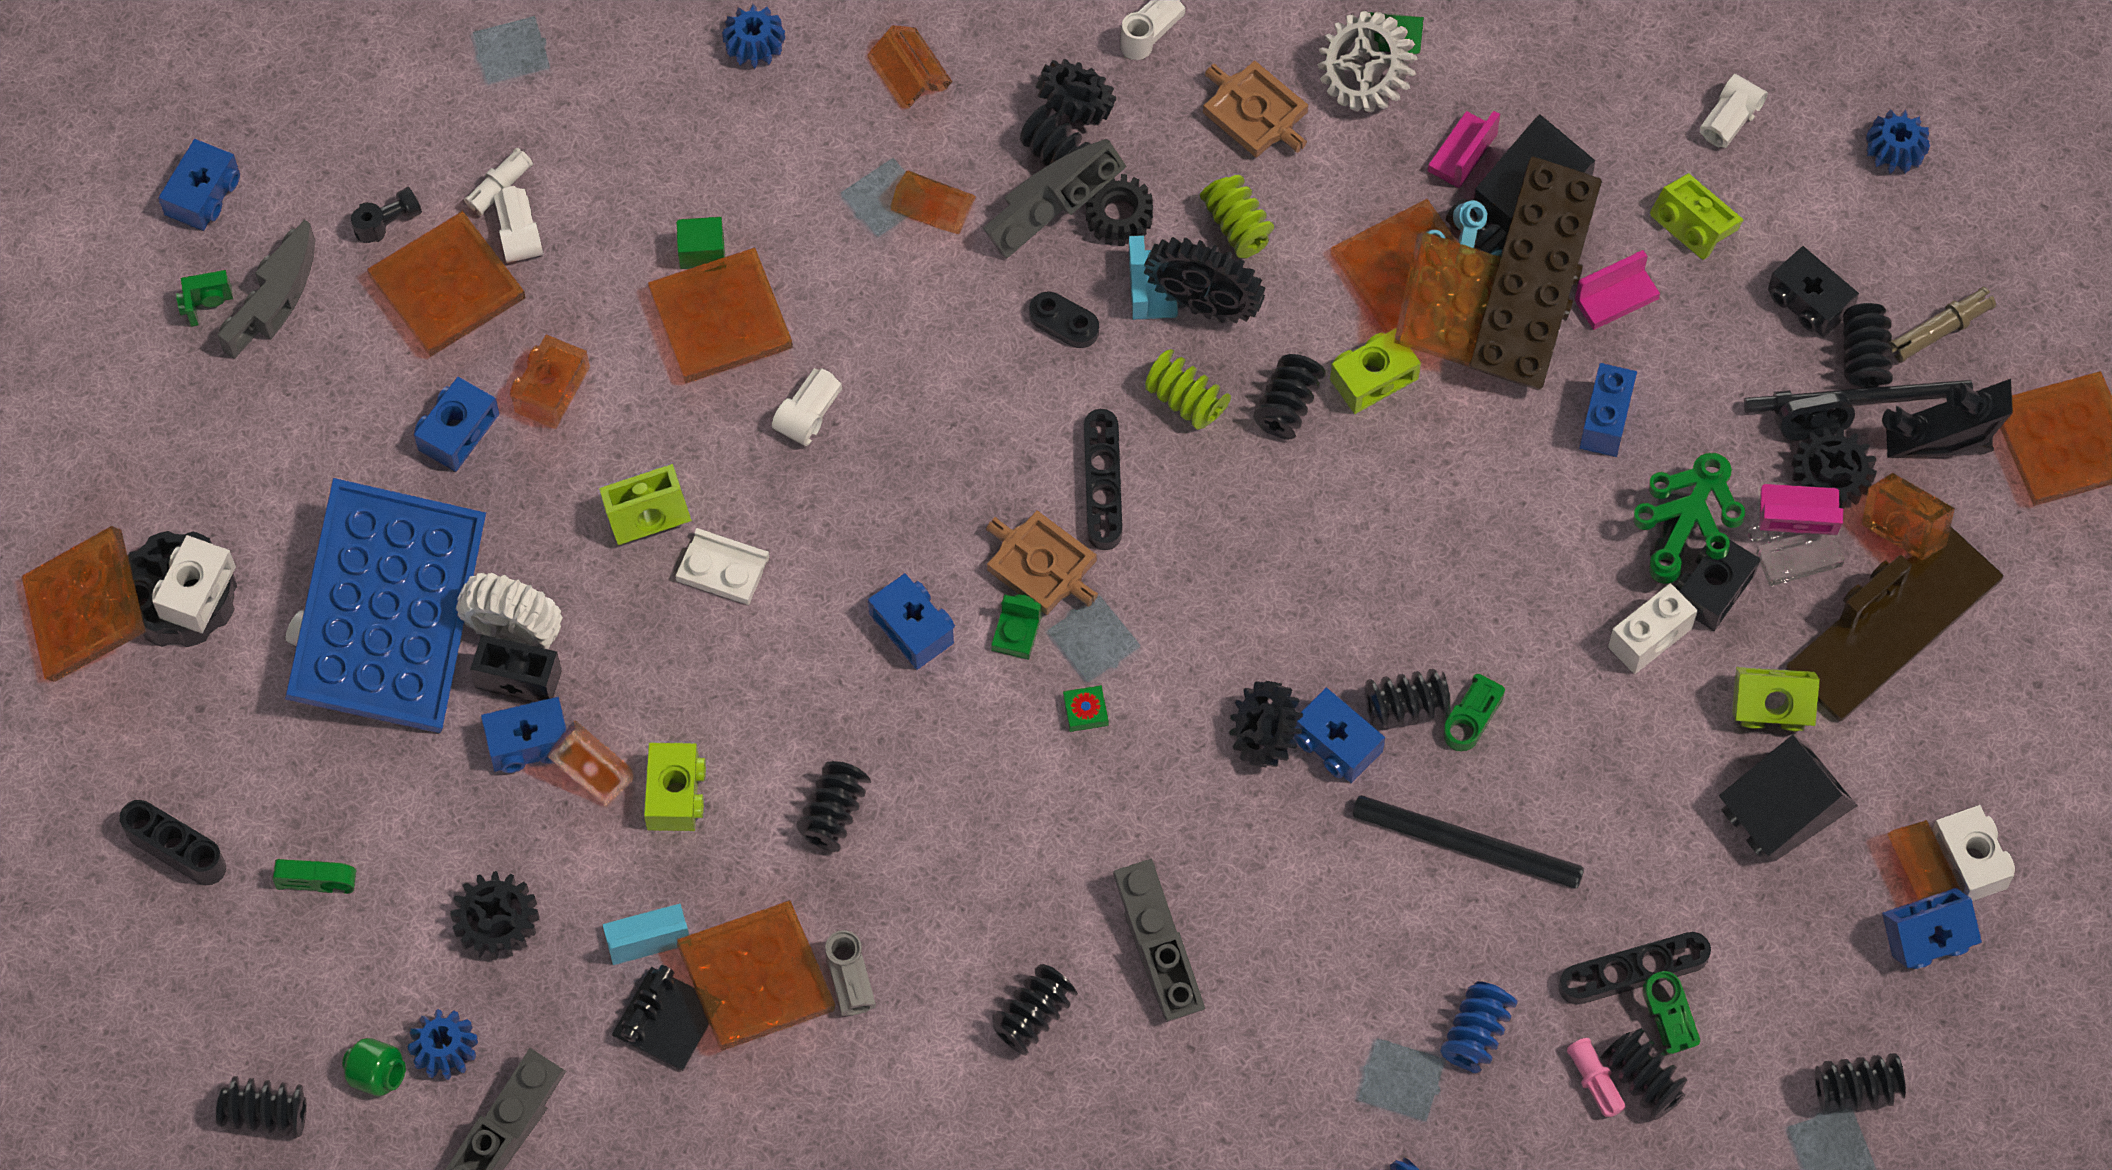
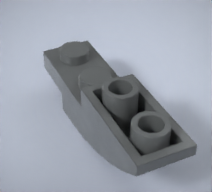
M1107 139L1080 148L1038 171L1006 195L1004 199L1009 206L984 226L983 230L998 251L1008 258L1061 211L1064 210L1069 215H1072L1127 166Z
M305 219L296 229H291L285 235L282 244L272 255L266 256L260 262L255 272L260 286L259 290L252 291L246 298L244 306L235 316L227 318L221 325L217 334L223 352L233 359L241 353L258 333L271 340L284 325L301 297L310 275L315 250V237L311 224Z
M1152 858L1114 870L1113 876L1125 908L1124 915L1166 1022L1205 1010L1206 1008L1180 932L1176 930Z
M529 1048L486 1116L480 1115L445 1170H504L548 1108L545 1107V1104L567 1071Z

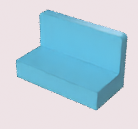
M1129 236V269L1133 320L1177 317V301H1166L1167 294L1156 292L1155 288L1157 285L1148 283L1149 276L1144 274L1146 268L1144 264L1150 250H1145L1144 236Z
M681 903L602 924L613 965L691 944Z

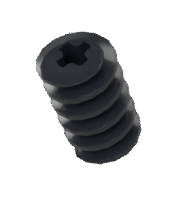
M1044 104L1035 110L1024 124L1020 133V141L1025 147L1030 148L1034 156L1040 157L1041 162L1045 166H1048L1056 160L1091 143L1085 142L1079 146L1082 135L1079 132L1070 135L1072 125L1070 123L1060 125L1062 116H1058L1057 113L1050 116L1052 108H1047Z
M1861 303L1847 308L1843 313V322L1845 324L1843 328V335L1845 337L1843 344L1845 350L1844 376L1854 386L1863 388L1882 387L1890 384L1893 380V374L1889 371L1893 365V361L1889 358L1892 355V347L1888 344L1892 340V334L1888 331L1891 328L1892 320L1884 316L1886 308L1883 305Z
M1299 354L1283 355L1278 360L1277 368L1272 373L1271 381L1266 386L1265 394L1261 396L1259 406L1254 411L1253 418L1256 424L1268 434L1284 440L1294 439L1296 434L1292 429L1301 427L1302 419L1299 416L1307 415L1308 407L1306 404H1310L1314 400L1312 392L1317 391L1320 387V382L1317 379L1324 378L1326 374L1324 367L1306 356Z
M1429 669L1426 680H1424L1419 671L1413 672L1410 683L1404 674H1398L1395 686L1387 676L1381 679L1379 688L1372 679H1368L1365 682V698L1371 724H1373L1374 718L1378 717L1383 728L1388 727L1389 716L1394 715L1398 724L1403 725L1406 712L1410 713L1414 722H1418L1420 710H1425L1429 719L1432 720L1435 716L1436 707L1441 708L1445 717L1450 715V693L1443 671L1440 678L1435 669Z
M830 761L823 765V775L818 777L815 782L817 789H814L809 795L811 803H807L804 806V816L798 819L796 825L800 834L810 843L830 852H839L841 846L833 837L846 838L847 831L839 824L850 825L853 823V817L846 810H859L860 805L852 796L864 797L866 790L858 783H871V779L865 772L852 764Z
M1040 964L1035 968L1034 973L1036 976H1028L1024 980L1025 988L1019 987L1014 991L1013 996L1015 1000L1008 999L1003 1003L1004 1012L997 1011L992 1016L993 1028L997 1035L1013 1050L1024 1056L1029 1053L1023 1043L1025 1039L1034 1044L1039 1042V1038L1033 1030L1038 1028L1044 1032L1049 1031L1050 1028L1044 1019L1045 1016L1058 1020L1060 1014L1056 1010L1055 1005L1058 1004L1068 1009L1071 1004L1065 994L1068 992L1072 995H1078L1076 989L1066 977L1055 968L1045 964Z
M1639 1028L1617 1039L1604 1051L1600 1059L1603 1060L1611 1057L1608 1062L1609 1069L1612 1072L1621 1070L1619 1081L1623 1084L1632 1082L1629 1092L1633 1096L1643 1094L1640 1105L1645 1109L1654 1106L1651 1117L1657 1120L1682 1101L1686 1095L1682 1089L1688 1080L1686 1077L1676 1081L1671 1079L1677 1067L1671 1065L1664 1069L1661 1068L1660 1065L1666 1057L1665 1053L1662 1052L1652 1057L1649 1053L1654 1047L1655 1042L1651 1040L1640 1044L1639 1040L1644 1030Z
M1896 1053L1888 1054L1886 1061L1880 1055H1873L1869 1064L1864 1057H1857L1853 1066L1848 1059H1840L1837 1068L1832 1061H1824L1821 1071L1818 1066L1815 1068L1816 1093L1824 1114L1829 1113L1831 1101H1835L1839 1111L1843 1112L1846 1108L1847 1099H1851L1856 1110H1860L1863 1097H1868L1872 1108H1877L1879 1095H1884L1888 1106L1894 1105L1896 1093H1900L1902 1099H1905L1906 1096L1903 1066L1900 1057Z
M233 1076L229 1086H225L220 1090L216 1105V1124L218 1127H223L229 1121L233 1129H239L245 1123L249 1131H256L261 1125L265 1133H272L278 1127L279 1133L284 1136L289 1135L294 1129L295 1135L300 1137L304 1129L307 1112V1100L304 1097L303 1086L298 1084L293 1095H288L287 1084L282 1082L277 1093H272L270 1080H265L261 1090L256 1091L254 1078H249L245 1088L241 1089L238 1076Z

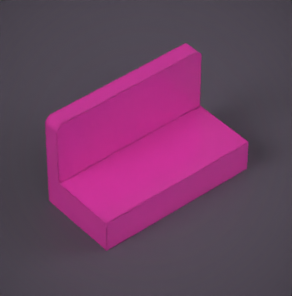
M1466 111L1429 163L1428 172L1460 189L1497 136L1501 114L1493 111L1487 121H1484Z
M1644 250L1578 281L1574 301L1593 330L1659 299L1660 292L1645 271L1648 256Z
M1775 484L1762 485L1760 489L1759 530L1838 535L1843 524V508H1839V490L1837 488Z

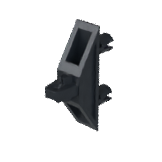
M2011 379L1978 391L1972 390L1962 382H1960V389L1951 385L1946 393L1947 402L1914 414L1907 413L1899 406H1896V412L1887 409L1882 416V424L1886 428L1887 458L1949 456L1968 450L1978 454L1994 451L1993 436L2013 414Z

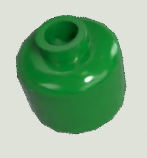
M373 1038L359 1040L346 1051L342 1061L344 1076L348 1085L377 1097L387 1095L389 1092L396 1090L402 1083L406 1072V1064L403 1061L400 1050L393 1045Z

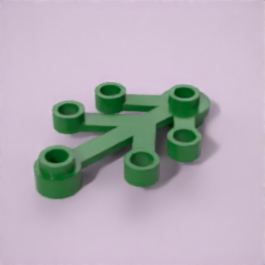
M1705 453L1695 460L1693 469L1671 476L1664 472H1657L1651 476L1649 492L1657 499L1667 498L1674 490L1696 485L1689 496L1655 507L1649 503H1642L1634 510L1633 522L1636 527L1642 530H1649L1656 523L1680 516L1665 548L1656 551L1651 556L1649 573L1656 582L1669 584L1679 577L1681 571V558L1679 555L1695 522H1697L1705 539V551L1709 557L1722 559L1728 554L1730 540L1727 535L1719 532L1706 504V500L1712 491L1722 509V523L1729 528H1736L1742 525L1745 517V508L1741 503L1734 501L1727 482L1730 480L1732 468L1730 462L1724 456L1718 453ZM1715 467L1718 471L1711 473L1706 468ZM1657 482H1663L1668 487H1666L1665 489H1658L1655 487L1654 484ZM1729 511H1735L1740 516L1737 518H1730L1729 516H1727L1726 513ZM1642 513H1648L1652 516V518L1649 520H1643L1639 517V515ZM1720 542L1724 545V548L1714 549L1711 544ZM1669 560L1672 562V564L1669 566H1663L1659 563V561Z

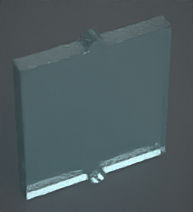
M535 16L473 32L479 53L476 56L477 62L482 63L488 84L550 68L544 48L547 42L545 38H541Z
M894 158L841 192L842 197L856 211V218L863 219L878 237L930 203V199L915 183V177L909 176Z
M1100 595L1095 602H1092L1091 606L1087 607L1085 605L1079 610L1072 609L1070 616L1048 630L1051 637L1088 682L1111 667L1117 668L1121 660L1141 646Z
M1377 1038L1370 1063L1365 1065L1363 1069L1366 1076L1358 1101L1427 1122L1434 1096L1440 1093L1438 1083L1446 1059Z
M1852 1107L1845 1109L1843 1112L1837 1111L1827 1115L1817 1113L1814 1119L1788 1126L1790 1136L1804 1170H1877Z

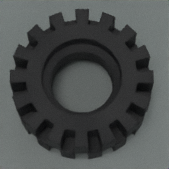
M1121 174V179L1115 181L1114 177L1086 202L1088 229L1090 232L1094 231V237L1099 241L1102 237H1105V244L1112 245L1113 240H1118V246H1125V240L1129 239V236H1145L1147 228H1151L1153 218L1152 194H1148V187L1145 184L1139 187V179L1133 177L1131 182H1127L1126 174ZM1113 201H1125L1133 207L1134 212L1129 218L1117 220L1108 217L1105 213V208Z

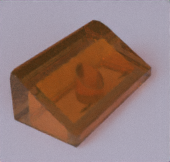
M908 170L896 186L890 207L896 213L941 230L960 234L976 196Z
M576 720L569 725L548 754V758L606 807L633 780V770Z
M1927 820L1894 829L1887 833L1918 900L1954 888L1961 891Z

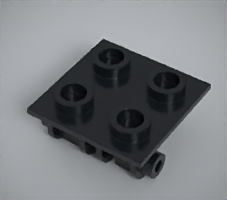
M661 965L659 969L651 967L614 1029L612 1036L683 1071L720 1008L722 1001L674 978L675 972L667 966Z

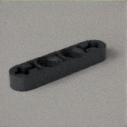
M1100 408L1088 413L1084 421L1087 532L1089 542L1095 548L1110 550L1118 546L1122 539L1119 425L1117 417L1113 412ZM1099 421L1105 422L1107 427L1105 430V443H1098V430L1095 427ZM1098 455H1107L1113 460V465L1106 470H1099L1092 465V460ZM1106 489L1111 491L1115 498L1111 503L1103 505L1093 499L1094 493L1098 490ZM1101 515H1108V525L1111 531L1107 538H1103L1101 532H1099L1101 529Z
M1686 932L1578 963L1566 968L1562 973L1559 982V993L1568 1003L1579 1005L1641 988L1649 976L1657 973L1648 971L1643 965L1642 959L1649 954L1659 955L1664 960L1665 968L1661 971L1671 972L1677 977L1701 970L1708 963L1711 946L1707 938L1702 934ZM1687 944H1691L1694 949L1700 948L1702 950L1699 952L1697 960H1693L1691 955H1683L1678 957L1677 966H1673V957L1669 948L1673 949V956L1685 952ZM1611 965L1621 966L1626 971L1627 978L1621 983H1612L1606 978L1604 970ZM1592 970H1597V981L1601 988L1597 989L1596 981L1585 984L1583 993H1578L1574 987L1568 988L1572 977L1577 976L1580 982L1588 981L1593 977ZM1657 979L1653 984L1665 981V979Z

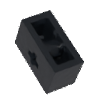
M1804 246L1799 248L1772 273L1768 286L1771 298L1777 305L1782 308L1788 307L1798 316L1799 322L1805 329L1810 332L1816 331L1823 338L1843 321V313L1847 308L1856 305L1859 293Z
M481 634L470 671L476 689L538 702L554 698L562 668L557 651Z

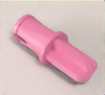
M1583 1038L1571 1044L1567 1048V1053L1571 1056L1583 1078L1581 1081L1583 1088H1589L1602 1114L1605 1117H1613L1625 1109V1103L1610 1078L1612 1072L1609 1067H1604L1591 1044L1590 1038Z

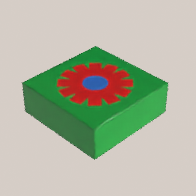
M1102 685L1063 691L1070 732L1109 726Z

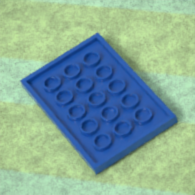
M333 478L285 700L441 733L464 621L460 619L456 609L457 599L464 584L467 583L470 576H474L486 512Z

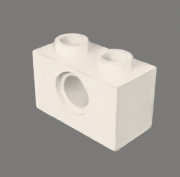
M186 535L181 547H176L172 552L169 561L170 569L164 580L157 582L153 590L152 601L160 619L203 633L236 566L230 550ZM188 580H199L194 586H183Z
M1670 583L1613 628L1608 648L1636 674L1692 629L1697 609Z
M1981 805L1936 820L1930 835L1958 890L1971 897L1972 901L2008 889L2014 877L2015 866L2010 854L2007 851H2002L1997 840L1998 831L1990 816H1985ZM1967 849L1979 850L1984 858L1976 859L1971 857Z

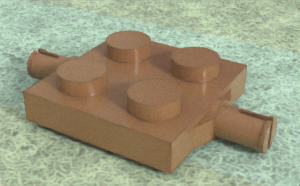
M1254 60L1242 72L1232 76H1228L1216 64H1212L1206 70L1205 76L1213 81L1219 89L1216 95L1203 105V114L1254 157L1257 158L1273 143L1283 140L1296 153L1300 152V148L1303 149L1307 140L1302 138L1292 128L1295 123L1308 113V104Z
M1038 510L1024 524L1013 530L997 517H994L992 522H989L986 531L1001 540L1002 545L998 553L987 563V571L1016 593L1029 596L1040 603L1041 611L1046 615L1063 598L1070 594H1073L1085 603L1087 607L1091 606L1092 602H1095L1098 593L1081 581L1085 573L1097 561V554Z

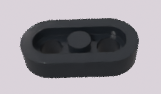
M1050 291L1041 292L1031 300L1029 317L1033 325L1075 348L1089 347L1098 339L1099 321L1091 311ZM1045 305H1051L1054 307V309L1051 311H1045L1042 309V307ZM1081 322L1086 324L1087 326L1085 328L1079 329L1076 328L1074 325L1076 323Z
M1832 393L1794 400L1785 404L1778 411L1776 422L1785 438L1799 441L1807 439L1811 432L1820 437L1825 427L1830 430L1831 434H1836L1839 428L1846 430L1854 421L1855 410L1845 395Z

